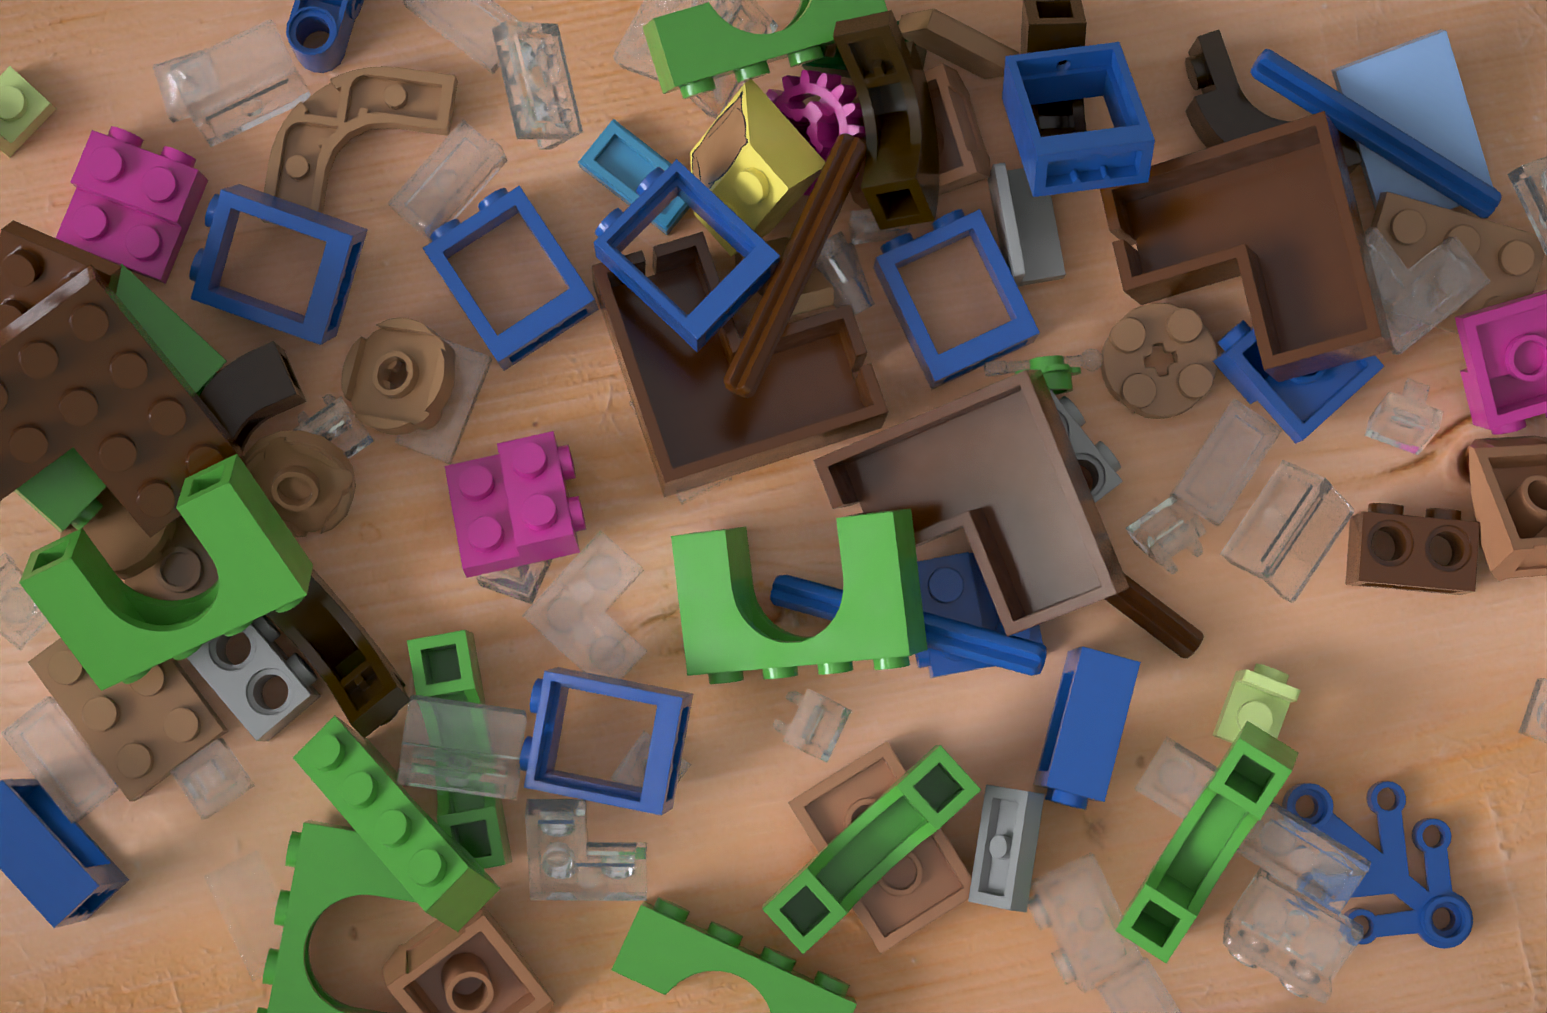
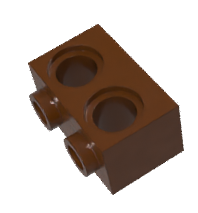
M1370 503L1368 505V512L1363 511L1350 517L1345 585L1450 595H1463L1475 592L1480 522L1461 520V511L1453 509H1426L1425 517L1403 515L1404 506L1388 503ZM1377 530L1388 533L1394 541L1395 552L1389 561L1379 558L1373 551L1372 538ZM1435 536L1443 537L1451 546L1452 557L1446 566L1438 564L1431 556L1430 544Z

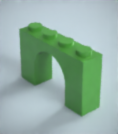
M121 264L122 268L116 295L196 394L200 396L208 383L218 374L217 371L227 361L131 271ZM73 447L14 492L61 533L70 524L77 530L83 528L104 505L96 497L106 485Z
M238 454L185 478L176 506L179 513L212 558L218 573V580L209 589L197 596L169 601L154 599L136 592L116 575L83 528L31 552L19 583L101 691L120 682L124 684L133 683L144 677L152 667L171 658L174 660L185 659L195 653L203 643L223 634L227 637L234 636L245 630L253 620L274 610L281 613L292 609L307 595L313 564Z
M911 508L836 518L844 585L842 601L831 623L822 632L810 637L795 635L779 628L766 616L760 607L754 592L746 527L671 536L687 676L708 674L709 684H722L744 680L743 671L762 669L763 679H779L797 676V666L817 664L819 675L853 671V661L873 659L875 670L909 666V656L928 650Z
M308 820L303 823L302 832L292 831L285 866L295 867L291 891L281 889L275 911L274 925L284 926L280 948L269 949L264 968L263 984L272 985L268 1008L258 1007L257 1013H387L346 1005L330 996L322 988L313 973L310 963L309 946L312 931L319 917L329 906L347 897L374 895L410 902L416 901L352 827Z

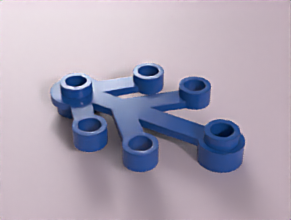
M1380 781L1373 784L1367 792L1366 800L1368 807L1377 814L1381 852L1333 813V800L1323 787L1317 784L1301 783L1287 791L1282 802V810L1286 820L1298 829L1318 831L1366 871L1363 873L1327 876L1317 871L1304 872L1297 878L1295 883V893L1302 903L1313 907H1321L1332 899L1394 894L1413 910L1374 915L1365 909H1350L1344 913L1340 921V929L1343 936L1353 943L1364 945L1371 943L1376 937L1417 933L1427 944L1443 949L1455 947L1465 941L1473 926V914L1468 902L1462 896L1452 891L1447 851L1452 835L1450 828L1445 822L1439 819L1425 818L1418 821L1412 830L1414 845L1424 852L1426 890L1409 876L1402 819L1406 795L1401 786L1390 781ZM1383 788H1389L1395 795L1394 805L1388 810L1382 809L1377 801V795ZM1304 795L1309 796L1314 802V811L1306 818L1301 817L1296 811V802ZM1430 825L1436 826L1440 832V840L1433 847L1427 846L1423 840V832ZM1312 878L1320 879L1324 887L1322 895L1315 900H1311L1305 892V885ZM1444 907L1450 914V922L1445 928L1437 929L1433 924L1432 917L1437 909ZM1363 915L1368 920L1369 929L1364 936L1356 937L1351 931V922L1356 916Z

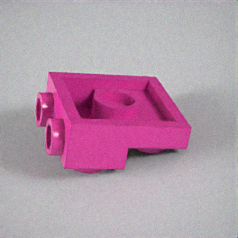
M111 126L108 135L92 130L70 183L76 187V190L56 238L118 265L123 264L132 272L166 284L208 179L199 170L193 168L196 159L184 152L164 146L161 154L157 155L141 148L144 141L142 138L121 128Z
M1547 290L1456 316V326L1467 366L1466 369L1460 370L1473 425L1489 429L1493 435H1500L1525 428L1527 426L1525 419L1544 413L1547 418Z
M554 431L497 443L499 454L444 466L462 569L466 578L580 553L576 532L586 530V523L580 497L574 496L569 498L566 480L576 478L574 463L569 444L558 446Z

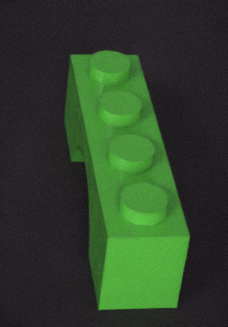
M800 0L796 14L783 30L770 34H754L740 30L726 22L708 2L653 18L642 28L663 94L680 90L683 99H687L715 90L714 79L734 74L737 83H741L769 74L768 63L788 57L790 67H795L824 57L821 47L835 44L833 34L837 21L888 10L885 0Z
M467 630L407 640L416 698L426 723L434 762L438 803L437 823L447 834L464 847L483 869L509 864L512 862L474 634Z
M334 716L293 757L427 914L459 932L501 889L470 853L447 834L413 800L397 780L398 772L374 745L338 717Z
M1246 721L1129 903L1115 931L1164 963H1167L1197 918L1206 899L1231 858L1254 825L1261 820L1291 774L1299 752L1249 721Z
M935 745L762 905L763 911L799 951L804 954L848 914L863 895L922 841L939 830L981 789L941 745Z
M660 897L657 898L654 906L647 902L641 904L611 969L664 995L679 982L697 973L706 971L732 973L747 980L761 993L771 1013H853L857 1005L855 998L846 995L850 985L821 971H818L815 978L811 979L793 970L796 963L795 959L767 946H764L761 955L739 945L743 938L741 934L712 921L708 930L686 921L690 911Z

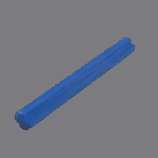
M1265 49L1254 62L1250 71L1254 79L1311 114L1325 111L1340 132L1480 218H1488L1499 205L1502 195L1497 189L1274 51Z
M779 575L773 582L770 600L776 606L832 621L840 607L843 590L790 575ZM923 612L928 648L1030 676L1040 674L1044 667L1047 648L1042 643L1012 635L1007 636L1005 633Z

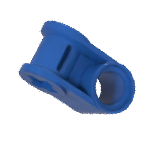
M295 0L289 21L287 22L286 35L298 61L305 69L314 73H325L334 70L341 64L355 19L361 11L364 0ZM317 31L329 33V38L321 47L313 49L303 46L304 41L311 33Z

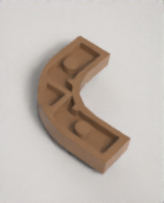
M381 66L356 69L331 78V83L316 91L304 103L300 101L284 120L271 149L264 193L323 213L328 177L336 155L352 138L371 129L388 128L449 136L458 85L455 75ZM261 219L264 223L275 224V223H272V222H269V221H266V220Z

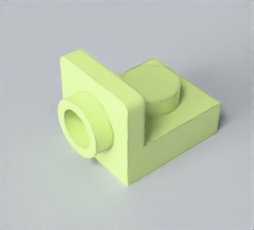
M11 66L0 75V150L8 157H11L57 109Z
M1256 664L1254 671L1247 669L1236 671L1212 736L1233 743L1246 721H1249L1277 739L1291 702H1297L1301 690L1287 685L1288 674L1269 666Z

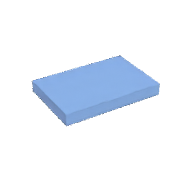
M1446 30L1434 31L1331 70L1338 92L1493 187ZM1355 141L1362 159L1361 167L1375 210L1380 193L1382 192L1394 193L1446 209L1461 206Z

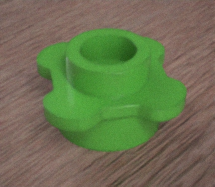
M1060 355L1030 359V369H1024L1041 370L1049 391L1052 390L1055 395L1073 391L1072 376L1081 374L1080 367H1070L1069 364H1064V356ZM1024 370L1016 371L1015 374L1022 372Z

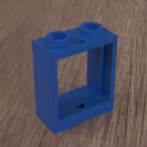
M1120 42L1005 57L1002 100L1033 197L1149 182L1155 139ZM1067 60L1065 64L1057 65L1060 61ZM1099 96L1104 97L1114 128L1046 137L1040 136L1031 105Z
M676 159L665 171L661 167H657L643 179L636 189L639 197L624 212L616 208L603 219L595 230V235L598 238L594 241L596 258L698 352L772 277L780 260V255ZM677 196L744 257L689 315L681 310L621 253Z
M241 184L221 189L220 194H215L212 197L206 211L205 226L209 227L210 231L205 248L198 250L190 268L189 278L195 282L191 299L319 345L336 337L368 229ZM240 211L326 241L305 316L220 286Z
M520 185L510 192L506 188H501L491 193L478 204L479 212L462 223L458 219H453L443 224L430 235L432 242L423 247V250L503 371L599 310L595 298ZM519 213L569 289L497 335L447 259Z
M962 209L947 213L931 224L934 229L933 231L916 239H913L911 233L900 235L880 247L883 254L875 259L873 269L931 390L1033 343L1040 333L980 209L966 216ZM967 236H971L1011 321L938 354L898 268Z
M1083 646L1068 651L1033 785L1047 788L1045 800L1086 810L1089 800L1105 802L1141 662Z
M561 667L545 670L543 679L537 678L530 698V712L537 714L533 737H526L520 754V770L526 771L524 788L657 815L665 814L673 809L693 693ZM569 688L657 705L643 787L555 770Z
M11 778L0 781L1 871L53 928L87 920L129 879L37 778Z

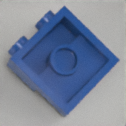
M1244 320L1217 342L1224 351L1212 361L1248 403L1252 404L1258 401L1295 444L1303 441L1384 367L1374 355L1278 382L1264 371L1253 326L1250 327Z
M965 552L917 561L923 612L1005 633L974 553ZM1039 625L1012 635L1043 644ZM932 648L915 654L918 668L928 667L930 678L994 667V665Z

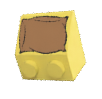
M752 79L743 84L690 152L691 173L761 238L774 229L820 175L825 164L823 158ZM693 210L698 220L731 257L738 253Z

